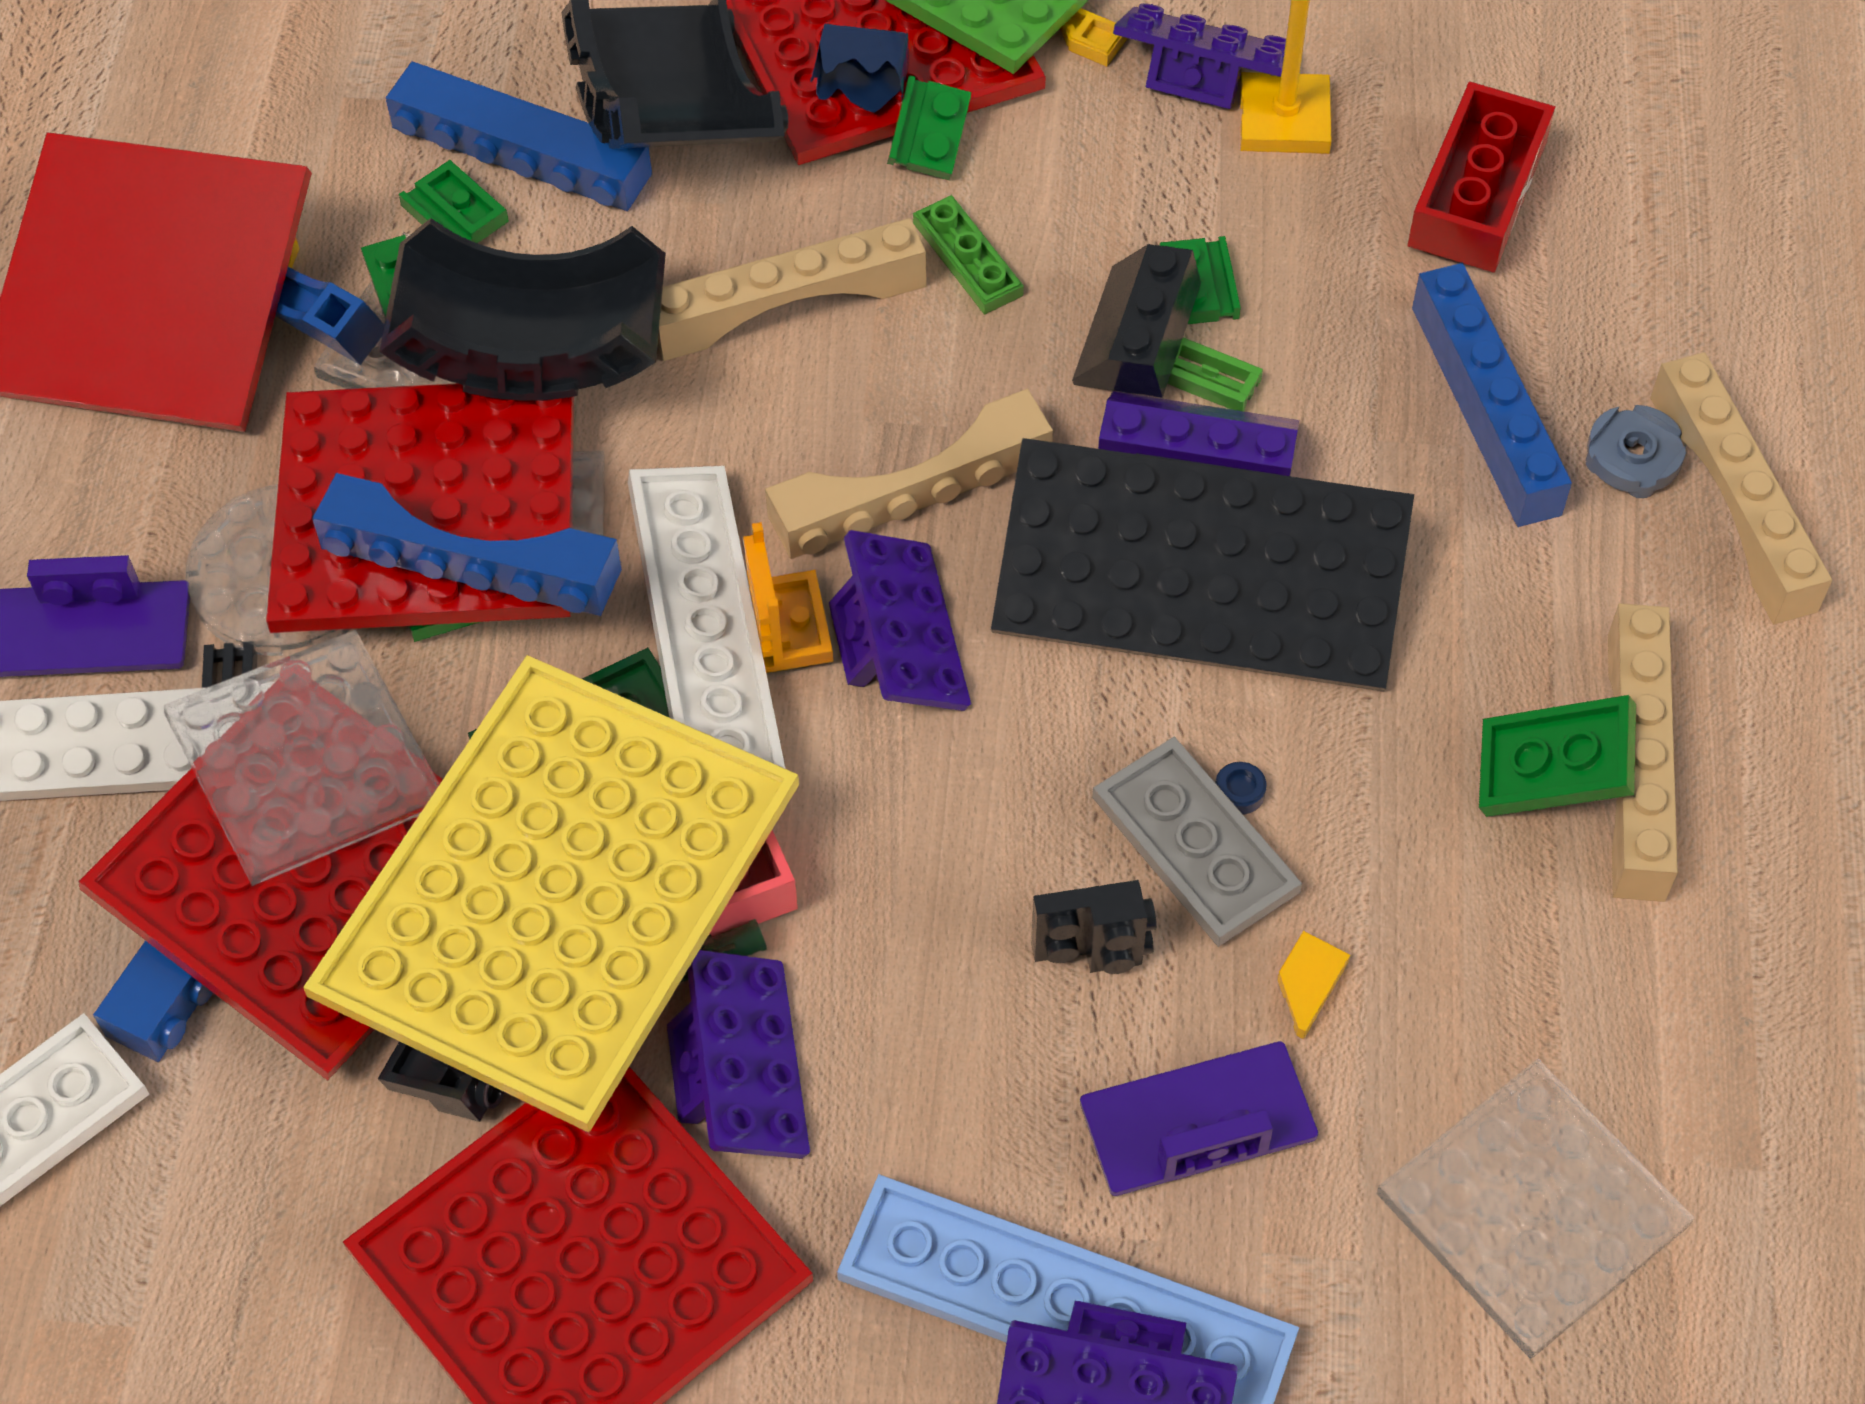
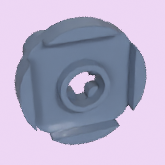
M1635 405L1633 411L1624 410L1618 412L1619 407L1609 409L1600 415L1592 426L1587 442L1586 466L1608 485L1628 492L1636 498H1648L1653 495L1655 490L1668 486L1681 470L1686 455V447H1683L1680 439L1681 430L1672 418L1660 410L1649 406ZM1637 443L1644 446L1643 454H1633L1624 445L1634 447Z

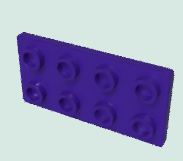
M1147 3L1139 4V7H1133L1114 25L1113 34L1154 45L1146 88L1230 109L1234 104L1242 67L1281 77L1286 38L1267 35L1262 39L1248 35V30L1240 26L1223 25L1222 28L1207 25L1206 19L1200 16L1182 14L1179 18L1164 14V9L1160 6Z
M850 530L844 536V542L852 576L828 603L847 684L865 687L877 674L881 695L887 701L965 711L971 705V700L930 545L924 542Z
M129 555L29 560L27 578L32 587L0 589V677L180 669L184 666L191 593L190 585L186 580L140 582Z
M699 950L687 970L691 1002L667 1024L678 1122L698 1124L706 1117L709 1146L713 1151L803 1159L810 1153L783 963L779 960Z
M1282 1041L1094 1091L1080 1097V1106L1112 1196L1127 1194L1314 1142L1318 1137L1316 1124L1287 1048Z
M1075 1300L1068 1330L1017 1320L1011 1321L1008 1329L997 1404H1232L1238 1368L1230 1363L1181 1354L1186 1322Z

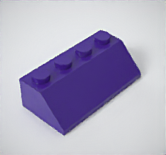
M1113 391L1106 402L1098 449L1131 454L1139 453L1290 476L1300 420Z

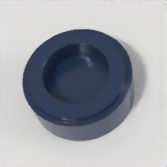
M1233 762L1227 764L1218 772L1215 781L1216 785L1242 815L1252 813L1262 805L1267 784L1265 776L1259 768L1247 762Z

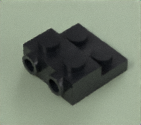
M1139 880L1033 896L1031 946L1035 962L1048 960L1052 963H1066L1074 960L1079 955L1086 954L1090 973L1105 971L1108 974H1120L1131 970L1134 966L1142 965L1143 955L1154 952L1151 930H1156L1157 928L1155 908L1151 898L1143 899Z
M400 1041L378 1077V1080L387 1090L429 1100L439 1112L478 1122L481 1121L486 1110L496 1108L504 1096V1091Z

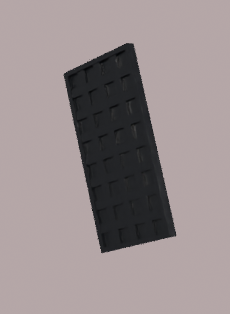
M1022 438L991 631L992 633L1385 692L1415 494Z

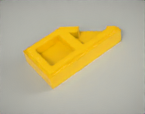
M1082 8L1060 28L1069 51L1106 67L1128 39L1113 34L1115 22Z
M1305 931L1302 932L1279 970L1277 979L1283 998H1286L1293 1018L1296 1036L1302 1039L1308 1033L1345 970L1350 958V954Z

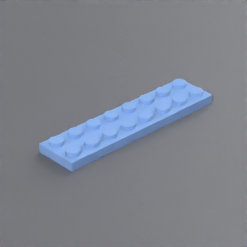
M880 1174L877 1176L837 1271L839 1281L1003 1342H1007L1008 1329L1013 1320L1068 1330L1075 1300L1186 1322L1181 1354L1237 1366L1238 1373L1232 1404H1274L1299 1327Z

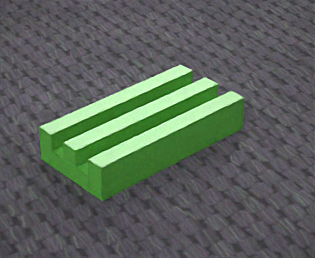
M1183 337L1168 384L1228 409L1244 411L1247 400H1250L1254 394L1255 386L1258 387L1261 382L1263 369ZM1178 356H1181V357H1184V358L1189 359V360H1191V361H1194V362H1196V363H1199V364H1201L1202 366L1200 367V366H1198V365H1195V364H1193V363H1190V362H1188V361H1185V360H1183V359H1180V358H1178ZM1219 372L1239 379L1241 381H1244L1245 383L1243 384L1228 377H1225L1223 375H1220Z

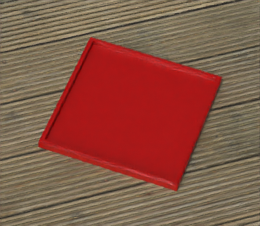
M47 132L0 296V397L246 432L312 175L309 168L302 165Z

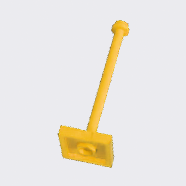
M1291 0L1281 77L1261 72H1241L1240 108L1242 109L1240 151L1330 154L1332 142L1330 75L1300 74L1310 0Z

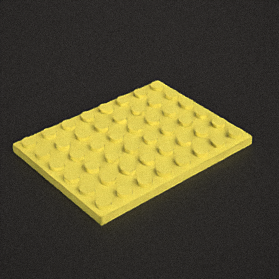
M526 655L304 985V991L307 997L584 1131L590 1132L798 788V774Z

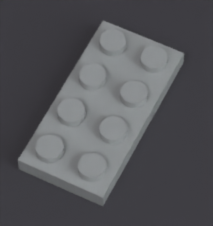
M1175 736L1093 787L1092 798L1218 947L1301 892L1302 882Z

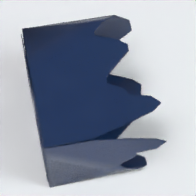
M824 24L810 80L812 82L814 77L817 78L816 94L818 99L826 100L837 89H840L851 103L873 113L880 110L900 90L902 92V101L909 66L908 33Z

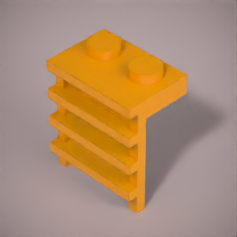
M762 522L753 523V535L744 536L743 542L749 590L766 673L834 662L816 569L771 577Z

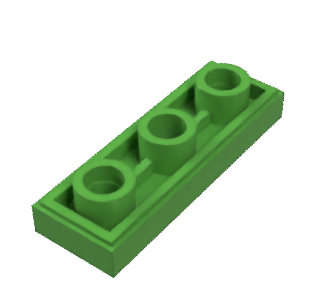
M952 195L913 213V224L984 315L1023 296L1024 285Z

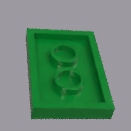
M1629 695L1484 718L1482 726L1479 809L1486 817L1634 795L1635 702Z

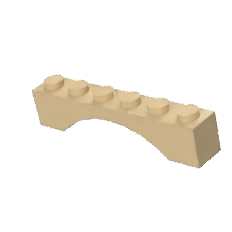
M911 218L664 286L657 346L663 361L708 349L722 336L743 322L769 309L795 300L841 293L868 295L885 299L926 287V251Z
M1703 352L1662 363L1650 399L1656 409L1665 413L1677 423L1681 430V441L1695 452L1717 483L1738 530L1748 564L1752 587L1771 622L1775 625L1817 613L1831 585L1832 578L1708 356Z
M1027 388L984 405L975 422L955 443L937 456L914 467L890 474L868 477H838L807 472L765 488L767 515L790 559L804 554H815L823 550L827 545L843 540L850 530L867 533L871 528L892 520L905 519L915 511L935 503L949 502L959 494L979 486L995 484L1001 478L1017 472L1022 438L1052 442L1053 430Z
M1619 603L1608 633V677L1612 685L1614 697L1629 695L1636 704L1634 795L1616 799L1612 846L1613 898L1665 902L1678 873L1669 607Z

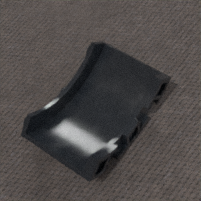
M570 0L562 10L561 14L570 65H579L583 82H577L576 91L582 109L593 133L601 143H609V148L777 141L785 136L784 133L788 129L786 106L781 105L779 91H770L767 94H762L747 77L733 38L734 15L731 9H727L726 0H712L708 5L590 9L589 0Z
M430 218L399 245L379 352L399 366L422 378L434 382L437 376L463 385L462 392L495 399L519 401L553 400L578 396L579 389L603 384L605 388H608L639 374L656 363L666 253L633 226L603 243L573 252L540 255L513 253L490 248L463 238Z

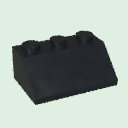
M1147 244L1112 266L1072 379L1074 385L1163 398L1201 286L1193 250Z

